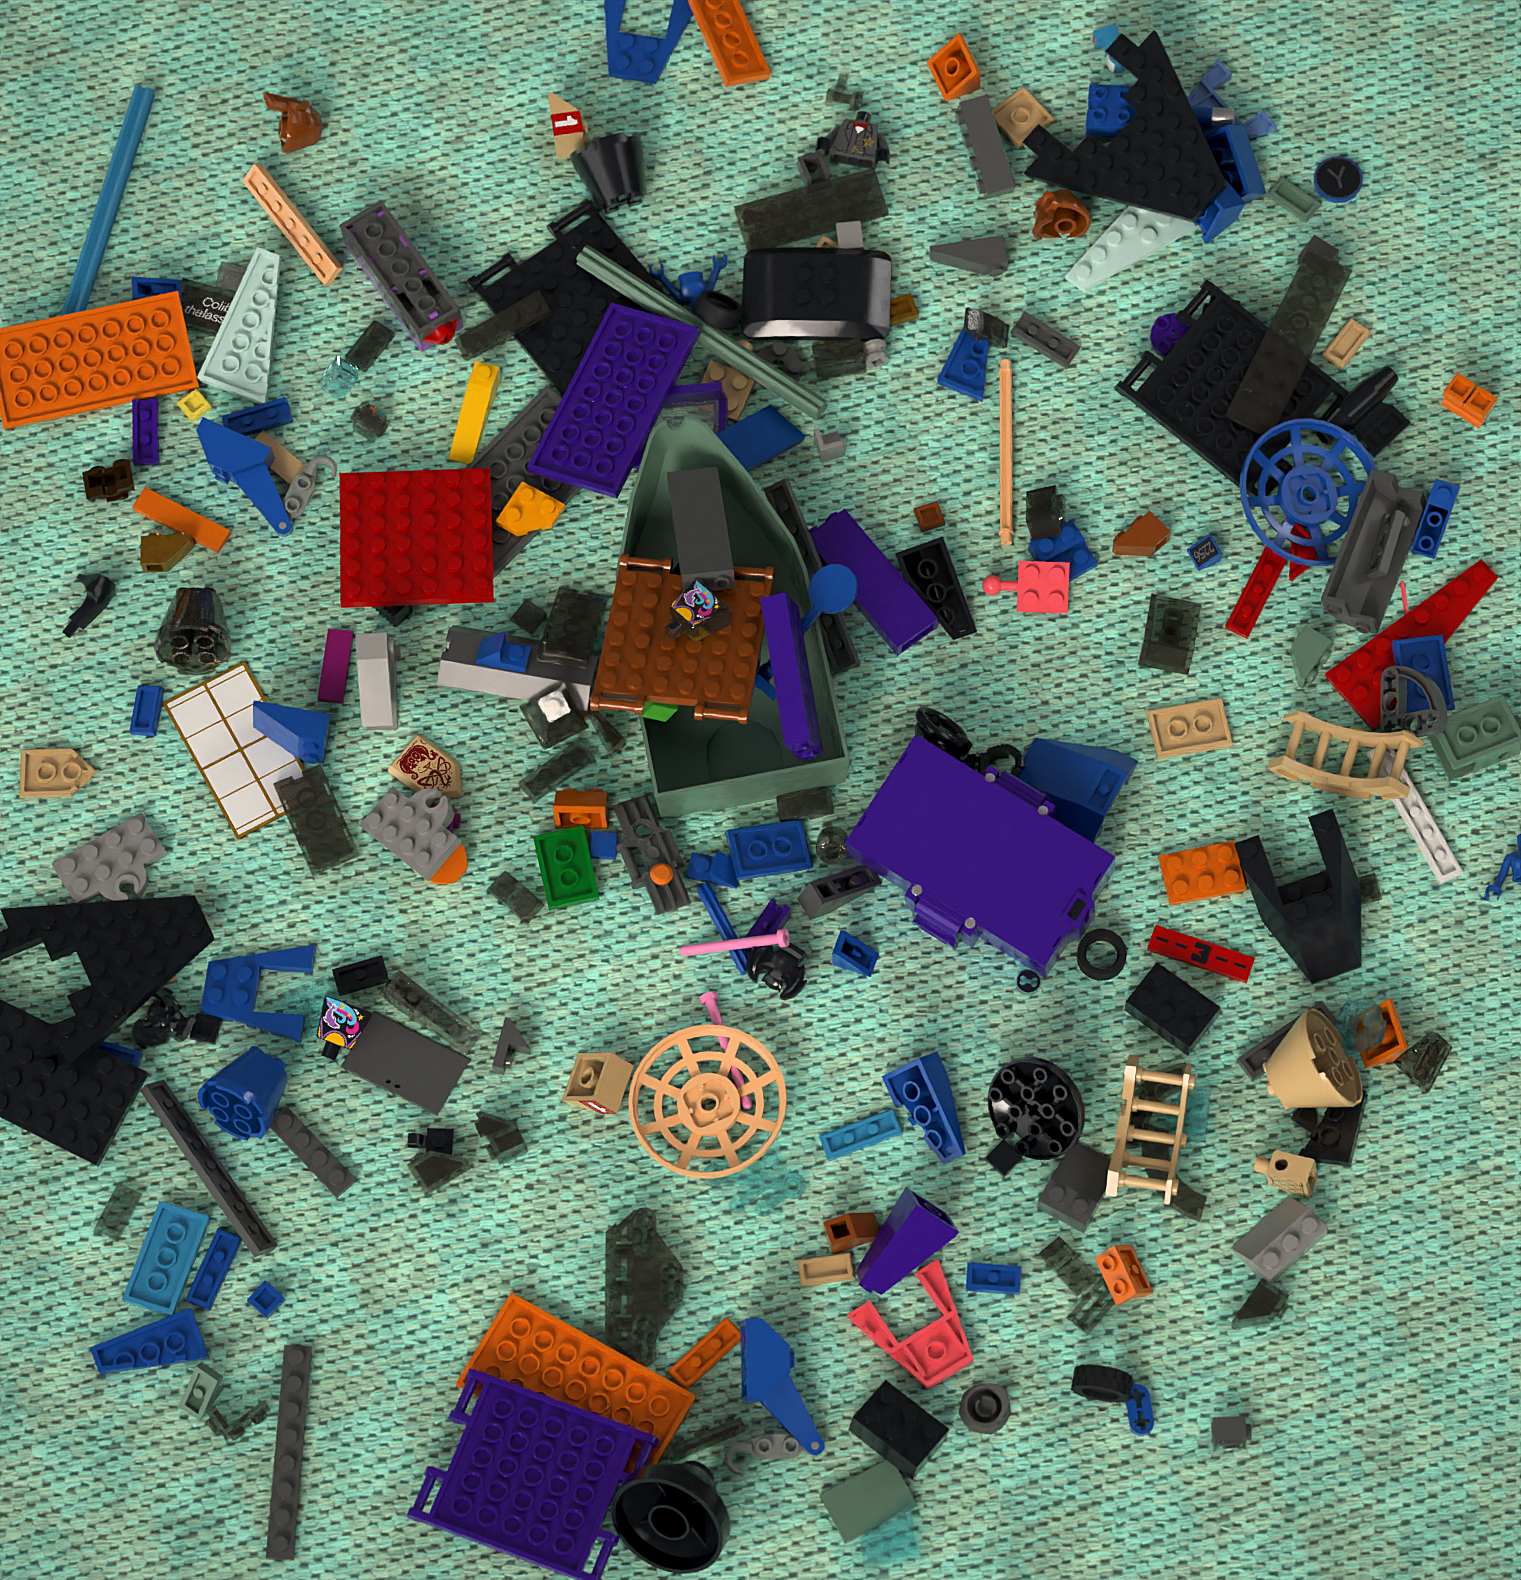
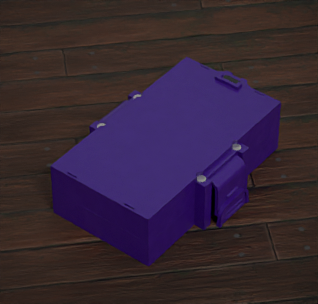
M915 734L845 841L849 857L906 891L904 895L906 906L914 912L915 916L911 924L917 925L939 941L951 946L953 950H956L958 947V932L962 935V942L971 948L981 938L1044 978L1047 977L1066 946L1070 942L1082 938L1095 918L1094 903L1115 872L1116 857L1056 821V806L1051 803L1050 798L1046 794L1005 770L999 776V771L990 765L982 775Z

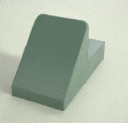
M200 1362L194 1369L179 1407L201 1421L224 1389L220 1386L223 1376L203 1362Z

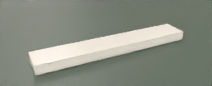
M1376 748L1366 753L1370 762H1372ZM1386 749L1378 775L1379 778L1390 776L1396 757L1394 749ZM1403 767L1400 780L1402 781L1401 783L1410 787L1408 797L1392 799L1438 883L1441 885L1462 875L1463 870Z

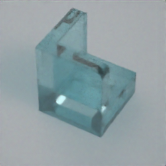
M336 356L320 378L321 390L342 401L358 381V368Z

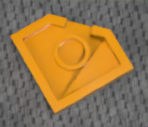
M522 481L496 519V525L516 536L528 534L527 532L542 529V531L551 529L565 510V504Z

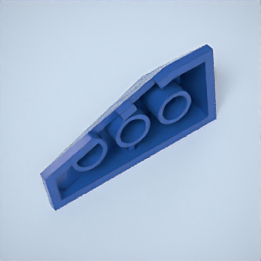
M938 1052L918 1058L882 1076L892 1101L897 1107L903 1104L912 1115L908 1119L913 1126L918 1123L926 1132L924 1140L943 1164L966 1154L949 1077Z

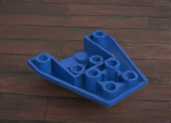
M1035 738L1025 755V769L1021 770L1022 773L1019 775V778L1050 798L1051 803L1056 806V821L1090 842L1095 843L1103 828L1107 813L1123 784L1128 783L1138 761L1113 749Z

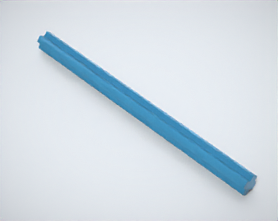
M140 85L134 87L60 316L85 311L155 96L153 94L154 91L149 87L143 88Z

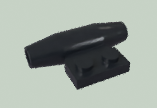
M1388 366L1382 367L1358 383L1331 409L1323 420L1339 426L1348 433L1354 430L1357 440L1374 458L1411 423L1393 405L1382 403L1398 381L1397 374ZM1315 430L1316 436L1325 445H1330L1338 440L1328 433Z

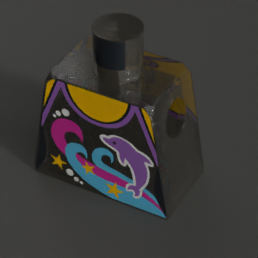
M695 580L671 603V623L665 626V630L672 639L684 633L692 641L697 642L730 625L729 607L698 580Z

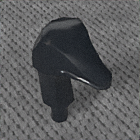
M97 573L93 575L78 574L76 577L85 586L87 596L82 606L68 617L71 621L62 631L67 637L70 638L79 627L84 630L110 603L116 585L107 576Z

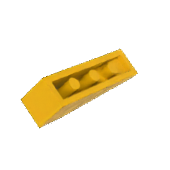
M475 361L448 460L469 465L475 459L501 381L498 366Z

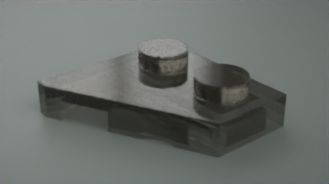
M1429 1032L1396 1058L1393 1063L1420 1089L1430 1091L1452 1046L1439 1033Z

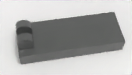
M1024 311L1010 333L1065 368H1068L1081 348L1026 311Z
M1398 509L1394 510L1391 516L1388 514L1383 515L1365 574L1372 579L1387 575L1400 530L1410 523L1405 513Z

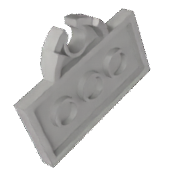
M392 786L359 825L427 881L433 877L462 843L458 837L446 829L452 822L455 813L452 810L450 800L445 795L442 796V793L437 789H423L408 799ZM440 799L437 806L430 808L435 800Z
M140 812L54 862L52 866L75 903H87L99 895L106 901L129 900L127 894L121 892L122 888L127 884L134 885V892L140 898L148 887L149 877L145 868L167 856V853Z

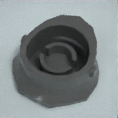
M988 1383L974 1385L964 1392L958 1414L969 1431L992 1435L1001 1430L1011 1415L1007 1390L998 1384Z

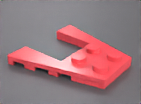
M938 1259L915 1272V1275L942 1317L902 1342H897L871 1301L866 1302L847 1314L849 1320L927 1390L973 1363L972 1353Z

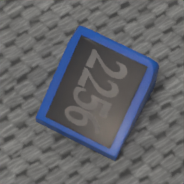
M1211 534L1187 549L1198 571L1220 562L1222 558V553Z

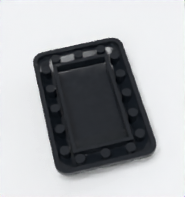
M777 247L751 249L745 254L743 265V314L741 316L743 335L748 339L867 342L873 339H886L890 331L891 257L884 251L852 248Z

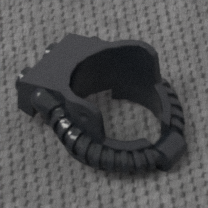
M1009 744L993 746L987 749V752L980 753L979 756H976L975 753L969 754L966 765L974 770L975 762H978V773L983 775L993 761L1009 758V755H1011L1015 759V767L1012 769L1011 774L1019 777L1022 773L1021 770L1025 769V757L1022 756L1016 747Z

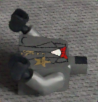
M857 112L856 120L844 119L842 125L835 127L827 136L817 138L815 151L819 149L825 150L826 155L830 151V162L876 170L879 161H886V164H890V150L884 135L878 133V125L870 123L871 114L868 112Z

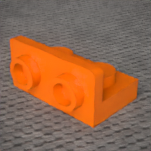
M1115 1245L1095 1258L1116 1305H1121L1131 1298H1144L1154 1293L1132 1245Z

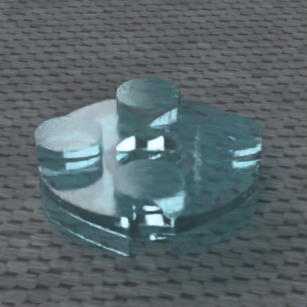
M1365 999L1345 1002L1338 1014L1336 1029L1344 1040L1342 1044L1347 1049L1355 1052H1367L1382 1043L1386 1034L1387 1024L1386 1020H1383L1381 1014L1383 1011L1378 1004ZM1360 1019H1363L1362 1024L1365 1025V1029L1359 1032L1358 1022Z

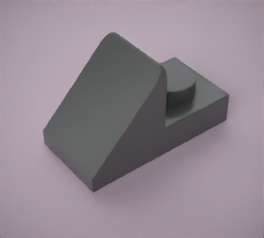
M507 1017L504 1019L492 1064L494 1073L504 1075L506 1068L510 1069L512 1066L514 1054L510 1053V1051L531 1055L530 1048L512 1020Z

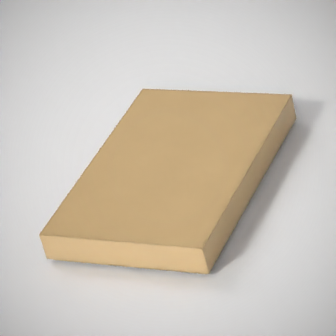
M1222 697L1148 710L1146 713L1157 760L1233 746Z

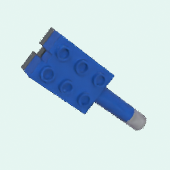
M1089 84L1086 137L1090 134L1097 141L1112 142L1135 117L1138 111L1122 98L1132 86ZM1191 106L1200 126L1224 127L1228 124L1234 125V108Z

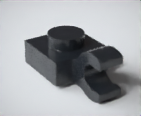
M427 1128V1136L419 1133H408V1148H426V1156L452 1157L454 1129Z

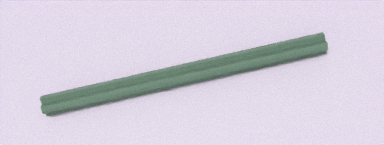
M586 245L583 251L578 254L576 258L578 261L577 265L652 314L699 327L701 333L696 341L698 344L814 420H818L821 413L826 410L827 400L591 246Z

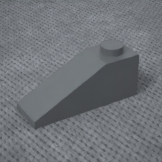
M1003 235L930 246V261L981 275L989 274L992 277L1000 276L1003 272H1007L1008 259Z
M860 865L810 882L797 900L809 919L812 920L835 911L880 886L882 883L874 871L864 865Z

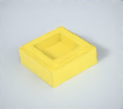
M197 388L177 402L179 408L191 422H194L212 409L210 403Z

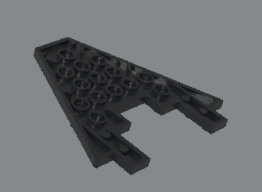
M1153 30L1139 47L1121 33L1105 52L1138 79L1122 97L1138 113L1107 147H1104L1088 134L1073 152L1038 124L1023 141V144L1038 156L1024 174L1028 178L1195 223L1228 185L1158 33Z
M195 895L4 908L1 910L8 928L0 931V961L44 943L52 962L76 952L88 977L90 986L67 995L75 1016L27 1036L37 1061L62 1051L70 1070L75 1068L215 940Z

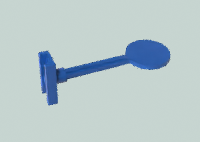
M830 564L822 567L813 575L808 588L812 607L801 619L803 635L821 613L836 614L846 610L853 603L857 596L858 582L856 576L849 568L841 564ZM769 659L757 671L755 687L774 701L777 696L775 687L769 682L773 677L771 660Z

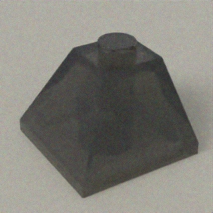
M564 683L519 706L544 751L589 727Z

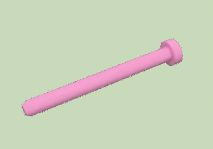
M784 928L778 929L776 934L686 945L679 949V953L682 956L773 944H778L780 947H788L790 937L787 929Z

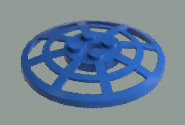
M1294 419L1283 422L1258 438L1250 448L1243 463L1240 474V496L1244 513L1250 526L1260 540L1273 552L1297 564L1312 567L1335 564L1337 556L1329 558L1325 545L1337 540L1348 530L1357 507V494L1363 492L1366 481L1354 483L1349 470L1338 458L1347 446L1360 460L1367 476H1369L1371 469L1378 471L1371 455L1364 446L1339 426L1316 419ZM1300 429L1321 431L1332 435L1338 441L1330 452L1315 445L1302 444ZM1290 430L1291 446L1279 450L1270 459L1259 450L1273 436ZM1303 453L1315 454L1324 458L1319 468L1312 465H1304ZM1293 454L1295 468L1284 474L1275 464L1281 458ZM1252 459L1263 468L1258 482V497H1247L1246 477ZM1332 466L1341 474L1345 481V486L1336 487L1332 478L1327 474ZM1269 474L1279 482L1277 495H1265L1266 481ZM1304 489L1312 493V501L1304 499L1302 494ZM1338 497H1349V508L1346 518L1334 511ZM1280 505L1282 511L1287 516L1282 526L1273 518L1268 506ZM1250 507H1261L1267 522L1277 532L1273 542L1258 526ZM1329 519L1340 526L1335 532L1322 538L1318 524ZM1294 524L1308 526L1312 539L1292 535L1290 531ZM1286 539L1298 545L1314 547L1319 560L1299 558L1287 553L1281 547Z

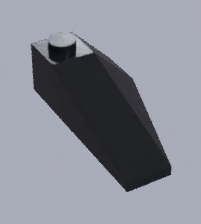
M943 536L895 553L903 578L938 618V622L952 640L977 632Z

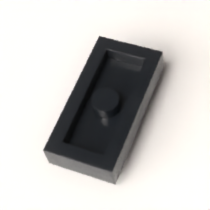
M382 955L332 969L339 996L390 982Z

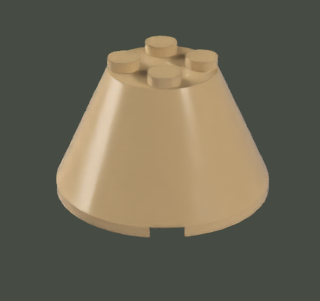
M1313 1008L1304 1011L1269 1059L1262 1064L1269 1080L1266 1082L1267 1090L1273 1097L1277 1095L1286 1110L1291 1108L1353 1107L1362 1101V1082L1353 1056H1346L1340 1044L1344 1042L1342 1036L1331 1021L1320 1011Z

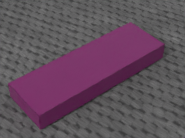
M328 629L317 698L318 702L344 703L354 637L353 631Z

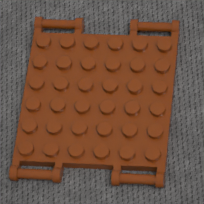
M621 554L594 691L590 701V710L633 711L637 715H643L646 702L695 706V720L710 718L739 721V724H748L765 631L760 598L771 596L775 567L766 566V569L733 566L734 576L764 579V582L735 580L734 589L709 591L713 596L714 604L712 612L706 616L698 613L700 608L703 612L708 610L703 608L704 604L707 606L706 602L704 601L702 604L694 602V607H689L694 612V620L707 618L699 622V624L713 633L698 641H693L682 630L677 629L673 632L667 626L672 621L679 620L677 617L679 613L672 607V603L680 595L682 596L675 607L688 606L683 594L681 575L671 574L673 558L664 557V560L630 557L629 554ZM629 567L662 570V573L631 571L628 569ZM695 593L693 597L698 599L697 602H700L701 599ZM723 608H727V609H725V610H723V611H721V612H719V613L713 615L716 611H718V610H720V609H723ZM729 624V625H727V626H725V627H723V628H721V629L715 631L718 627H720V626H722V625Z

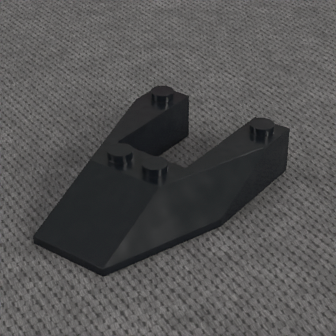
M1333 808L1308 817L1327 870L1278 887L1259 835L1234 843L1262 922L1312 985L1362 967L1361 885Z

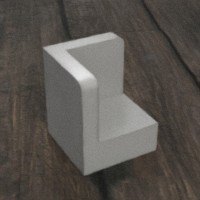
M860 221L836 223V237L839 248L864 249Z
M819 429L814 430V442L821 462L845 456V444L840 439L838 431L821 436Z

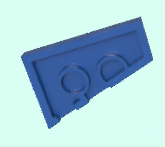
M967 318L937 379V384L983 402L990 327Z

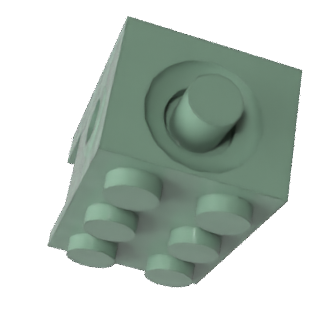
M1503 695L1447 716L1448 721L1445 730L1442 733L1428 736L1449 782L1519 755L1521 752V720L1518 715L1513 716Z

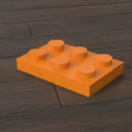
M1230 841L1158 855L1169 905L1172 906L1246 891L1239 857L1234 845L1235 842Z

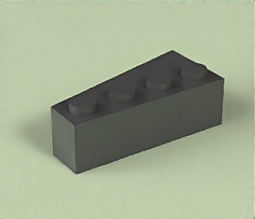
M988 95L959 102L957 111H955V117L962 133L964 146L968 149L970 155L971 169L976 172L978 177L976 185L979 194H984L985 200L1014 192L1016 186Z

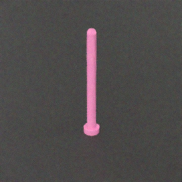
M711 991L699 997L702 1005L706 1004L713 1025L724 1026L716 1001L719 999L717 992ZM717 1036L721 1049L725 1053L729 1038ZM732 1065L730 1074L735 1087L738 1088L744 1085L745 1082L741 1071ZM750 1095L740 1098L743 1109L745 1111L751 1110L753 1104Z

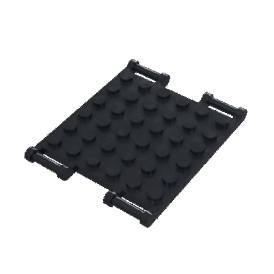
M588 199L580 202L579 207L557 222L552 221L549 223L547 229L556 241L519 266L510 253L507 252L501 256V260L477 276L473 275L467 279L470 286L562 396H564L611 303L652 314L577 265L578 261L576 258L586 245L591 246L669 297L594 209ZM584 214H588L589 218L566 234L561 232L562 229ZM508 267L511 270L484 289L482 286L483 283Z
M1205 280L1200 286L1201 290L1184 310H1179L1175 315V319L1181 325L1187 326L1189 330L1162 361L1151 352L1145 351L1140 356L1141 360L1127 377L1116 384L1115 390L1121 396L1127 397L1240 488V474L1244 460L1258 438L1271 428L1294 419H1316L1323 421L1331 409L1349 392L1216 285ZM1208 295L1214 298L1212 303L1195 320L1191 315ZM1148 366L1154 368L1155 370L1137 391L1131 388ZM1331 393L1335 394L1337 399L1319 419L1315 416L1314 413ZM1290 430L1273 436L1259 450L1270 459L1279 450L1289 445L1291 442ZM1281 458L1275 464L1284 474L1293 469L1292 465L1284 458ZM1252 459L1246 477V491L1250 497H1258V489L1254 485L1259 481L1263 470L1254 459ZM1273 477L1266 483V496H1269L1279 484Z

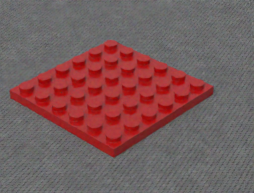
M490 468L339 473L341 608L494 602Z

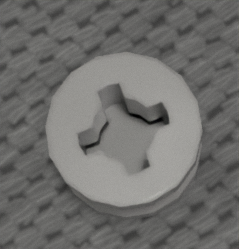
M873 339L862 345V351L866 354L864 360L866 367L885 366L889 363V355L885 352L887 349L885 340Z

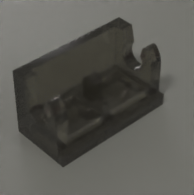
M860 337L812 345L817 381L866 373L865 355Z

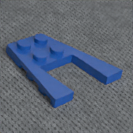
M604 0L609 77L657 84L672 52L678 45L679 39L693 15L688 1L674 0L666 37L663 39L619 32L626 0Z
M315 945L209 961L201 1003L202 1013L230 1022L234 1020L246 1024L249 1028L266 1030L272 1035L281 1038L285 1036L294 1039L297 1043H301L305 1024L304 1015L254 1011L261 969L313 973Z

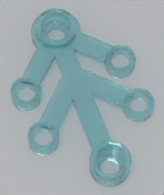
M742 1146L736 1151V1155L742 1163L752 1156V1151L749 1147ZM768 1149L762 1156V1160L765 1165H771L779 1178L769 1177L756 1161L748 1167L753 1175L734 1173L725 1177H719L715 1181L704 1179L705 1183L711 1187H717L722 1183L751 1186L739 1197L730 1199L729 1209L735 1214L743 1212L745 1205L765 1190H778L767 1200H760L756 1203L755 1211L760 1217L768 1216L771 1209L785 1198L798 1199L806 1191L805 1179L798 1173H789L778 1159L777 1152L773 1149ZM743 1150L749 1153V1156L745 1159L739 1156V1153ZM767 1154H773L775 1160L768 1162L765 1157ZM709 1164L703 1172L721 1171L723 1168L718 1164ZM789 1183H797L798 1188L790 1190L788 1188ZM739 1201L742 1206L740 1209H734L732 1203ZM762 1204L768 1206V1210L764 1213L758 1210V1207Z

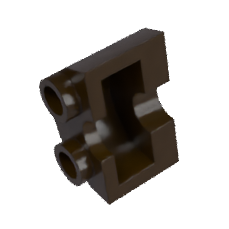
M118 459L114 461L112 467L107 469L103 466H94L90 470L82 472L86 499L91 502H95V499L105 498L107 503L124 500L129 497V491H135L129 459Z

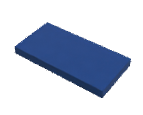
M772 405L715 434L747 472L797 446L806 437Z

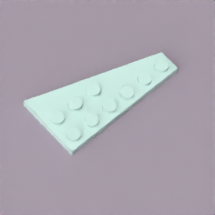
M1128 206L1065 275V279L1085 293L1108 280L1116 273L1131 267L1132 264L1149 257L1182 236L1190 234L1200 226H1195L1194 223Z
M259 247L256 248L197 376L198 381L258 404L267 402L281 264L280 255Z

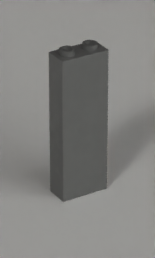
M709 467L667 472L668 494L683 594L694 590L693 586V588L686 591L696 580L708 591L734 589V567L718 468Z

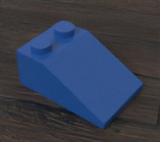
M253 701V727L306 763H324L330 732V714Z

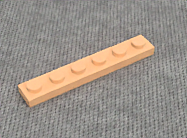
M254 163L242 182L324 285H330L341 272L343 266L261 163Z

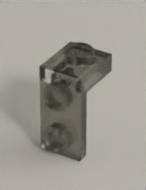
M263 1401L231 1425H228L215 1405H212L205 1410L209 1417L205 1422L214 1434L220 1432L226 1442L230 1439L235 1441L245 1434L246 1427L252 1423L257 1425L268 1417L267 1412L270 1411V1408L266 1401Z

